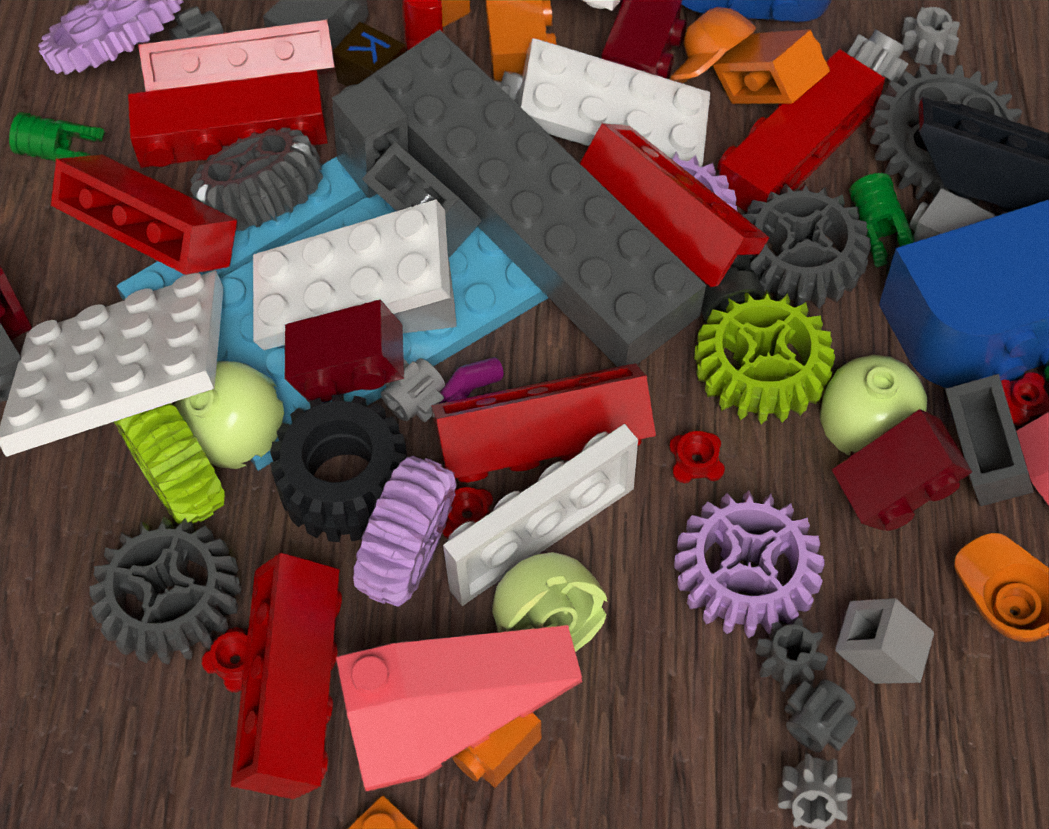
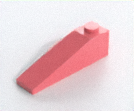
M568 625L394 643L336 657L346 711L366 792L425 778L442 767L441 763L469 746L472 748L489 739V734L519 716L525 717L582 682V675Z

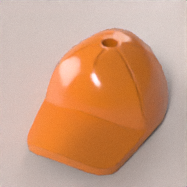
M716 7L709 9L687 28L684 47L688 59L670 76L669 80L684 84L690 78L703 74L728 50L751 35L756 30V27L746 17L731 8Z
M990 533L974 539L958 552L954 560L955 571L974 600L982 618L994 630L1011 640L1024 643L1034 642L1049 635V567L1000 533ZM1015 610L1019 615H1012L1010 611Z

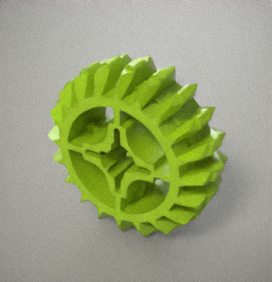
M768 290L764 292L765 294L760 300H754L748 292H745V303L738 304L728 298L729 305L726 311L722 312L712 309L710 316H708L707 324L702 325L698 332V345L695 346L694 359L697 364L696 374L698 381L706 382L705 392L707 393V398L720 396L719 405L722 411L733 405L738 407L737 415L740 421L748 415V412L757 413V418L761 425L767 420L770 413H774L783 423L788 418L790 410L801 416L807 410L809 402L816 404L822 396L823 388H826L831 380V368L835 361L834 349L830 348L832 343L831 332L822 330L823 322L821 321V315L807 317L808 308L806 302L794 308L790 306L788 293L780 301L771 300ZM788 343L798 351L804 365L795 360L796 354L787 348ZM725 348L733 352V359L741 364L739 371L728 361L724 353Z
M169 403L114 421L118 432L143 475L175 522L180 524L186 518L188 523L192 522L194 524L197 521L201 523L214 515L213 512L224 506L225 492L215 474V469L210 464L206 453L201 448L196 436H194L176 406Z

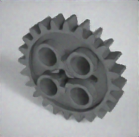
M938 63L932 75L924 65L919 66L915 77L905 71L902 73L898 83L893 81L889 83L885 94H881L874 109L875 113L870 122V126L874 128V131L871 135L870 143L880 145L875 154V160L890 161L884 172L885 174L890 176L899 173L903 176L898 188L904 189L910 184L917 186L915 198L918 200L927 191L933 193L934 199L941 188L959 196L951 189L944 187L919 132L918 104L922 97H927L935 101L958 102L1017 122L1022 114V110L1007 108L1012 95L1009 93L997 96L994 93L998 85L997 81L990 82L986 86L980 83V71H976L970 79L964 77L962 65H958L953 74H947L943 63ZM975 197L968 198L975 205H978L981 199Z

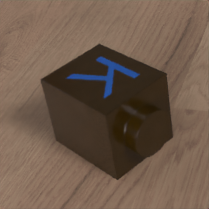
M359 21L332 51L337 82L346 87L363 82L366 78L406 52L405 44Z

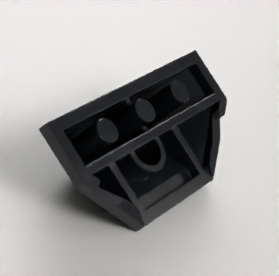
M922 97L918 104L919 132L945 188L951 189L954 193L964 198L975 197L996 204L1007 212L1049 200V133L958 102L935 101L931 98Z

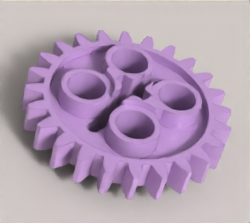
M89 0V3L74 7V10L60 18L61 23L49 28L51 32L41 37L43 42L38 44L39 52L49 68L54 70L56 74L63 71L67 75L75 69L80 73L88 66L97 68L108 60H116L118 54L123 51H133L135 44L147 42L150 40V36L164 29L162 24L174 20L173 14L181 10L179 4L183 3V0Z

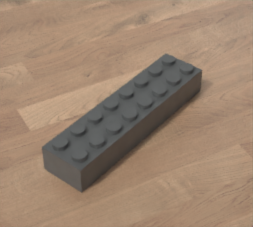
M438 30L365 79L367 80L375 76L407 114L409 154L459 197L482 220L478 227L617 367L634 363L639 364L700 316L706 284L441 30Z

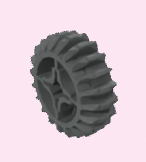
M269 128L264 133L257 134L254 132L250 137L238 138L230 146H223L219 153L209 155L207 163L199 165L196 169L197 173L191 178L192 186L190 190L194 196L193 199L237 219L236 229L238 231H244L252 225L260 227L266 221H276L278 216L284 213H292L293 207L297 204L305 203L308 200V195L313 194L318 189V184L323 179L322 168L319 162L320 157L314 144L311 145L308 136L303 135L301 130L281 128L276 131Z
M806 182L799 191H793L785 183L782 189H780L779 195L771 191L767 198V203L752 200L747 214H743V217L770 237L768 242L772 244V250L779 254L778 257L775 256L765 244L760 254L748 255L751 261L749 269H753L757 274L764 292L768 290L769 294L774 293L777 295L776 301H780L788 293L789 299L795 300L796 306L811 300L820 309L825 304L826 297L837 303L843 297L844 290L852 292L858 283V279L865 273L868 263L866 258L871 248L870 238L866 237L868 232L867 222L858 220V207L844 208L843 194L832 199L827 197L828 193L825 186L818 193L809 191ZM833 243L836 245L838 250L832 247Z
M163 516L159 528L151 530L148 524L141 521L140 535L132 539L130 535L121 532L120 540L123 547L119 550L105 547L104 556L109 564L94 566L93 574L99 583L89 587V595L93 602L96 603L92 607V615L97 623L102 624L100 630L106 640L116 641L115 645L118 650L126 656L135 650L138 659L147 664L157 651L160 661L169 665L173 652L180 650L185 659L191 660L193 656L191 646L200 642L203 647L211 649L213 641L209 633L212 630L225 633L229 625L223 615L237 614L239 606L233 597L241 594L242 590L239 578L235 577L239 571L238 565L234 557L228 556L229 549L227 544L221 538L214 540L212 531L206 526L195 531L192 522L188 523L185 518L174 529L171 521ZM189 561L199 564L208 571L206 587L197 585L194 578H189V572L186 568ZM174 586L170 591L166 589V587ZM161 590H164L166 592L164 594H158ZM127 594L136 595L138 601L143 602L142 609L145 614L142 621H138L126 614L125 601Z

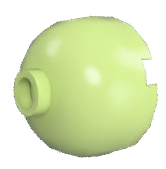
M869 355L849 361L837 369L823 393L820 421L827 438L838 450L850 456L851 451L858 452L919 409L926 412L927 395L921 380L906 364L889 356Z
M217 361L214 389L175 401L174 404L194 436H196L210 464L220 468L238 469L247 466L242 463L251 460L255 455L259 457L265 455L271 449L272 442H275L278 437L277 430L281 426L284 416L283 402L277 399L276 390L273 387L276 385L273 380L251 366L235 361Z
M552 552L531 556L512 567L497 585L492 612L498 632L568 625L576 652L592 640L604 624L607 614L602 605L604 601L607 602V597L597 579L578 560L567 555Z

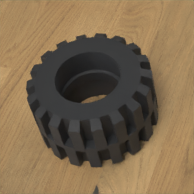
M343 394L331 395L332 402L322 404L320 398L309 401L311 409L304 412L302 409L297 408L290 414L292 424H281L277 430L279 441L272 442L270 453L273 462L270 465L284 510L288 511L291 521L297 527L304 524L307 534L318 538L322 532H326L327 539L330 542H340L341 535L350 534L351 542L362 539L361 532L367 528L369 517L375 509L377 499L380 498L384 490L385 483L390 480L393 470L398 468L400 462L407 458L403 434H400L399 424L393 416L386 418L385 408L377 403L368 408L366 398L355 395L351 402L344 401ZM355 455L369 462L363 472L347 481L327 482L314 476L317 469L324 462L336 456Z

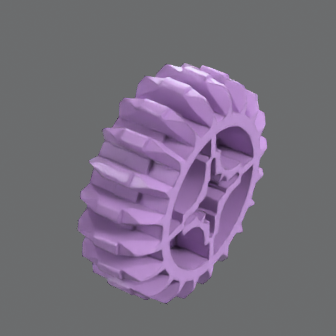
M415 456L407 457L400 462L398 468L393 470L390 480L385 483L384 490L380 498L377 499L375 509L369 517L366 531L361 537L363 540L356 554L357 561L353 568L354 586L357 590L369 596L370 599L382 604L387 602L399 607L412 597L413 592L418 588L420 580L425 576L426 569L433 559L434 552L440 543L441 535L446 527V521L452 509L451 504L455 497L457 486L454 473L442 468V464L427 458L422 460Z
M749 490L743 494L741 503H736L728 493L721 498L720 508L707 501L702 507L701 517L692 515L687 521V533L679 535L677 549L680 552L675 555L674 568L676 571L681 572L677 581L680 591L690 592L687 599L689 608L695 609L706 606L703 614V620L706 624L713 622L717 617L724 619L723 631H725L726 635L733 631L735 623L744 625V632L748 638L755 635L757 624H762L763 628L770 634L772 623H779V620L787 625L794 624L799 615L797 610L802 612L809 611L814 600L811 594L818 593L820 590L822 579L818 574L822 572L824 567L823 556L816 554L820 547L819 536L806 535L810 526L808 518L792 521L791 518L794 512L792 504L790 503L781 510L773 508L774 499L771 494L763 499V504L754 503V498ZM717 542L722 548L721 556L724 561L720 563L719 570L711 574L704 555ZM783 553L789 560L792 570V578L785 586H782L776 579L778 572L774 568L778 557ZM746 560L747 566L742 565L739 561ZM750 561L756 564L759 563L758 567H751ZM735 592H746L751 594L752 596L742 595Z

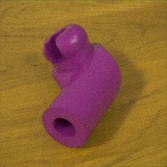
M491 357L457 368L445 387L440 391L444 399L439 404L465 399L476 388L500 382L504 374L501 362L497 358Z

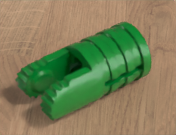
M19 112L11 124L9 145L14 154H27L31 157H40L41 159L56 162V159L91 156L85 152L71 151L72 137L89 142H101L104 129L65 120L55 121L51 118H41V116Z
M885 173L866 175L854 182L849 189L851 200L854 202L855 207H858L859 219L867 222L868 232L866 237L870 238V253L877 268L888 264V254L883 242L879 239L880 237L890 236L898 232L897 239L900 247L915 242L905 213L901 209L893 188V181Z

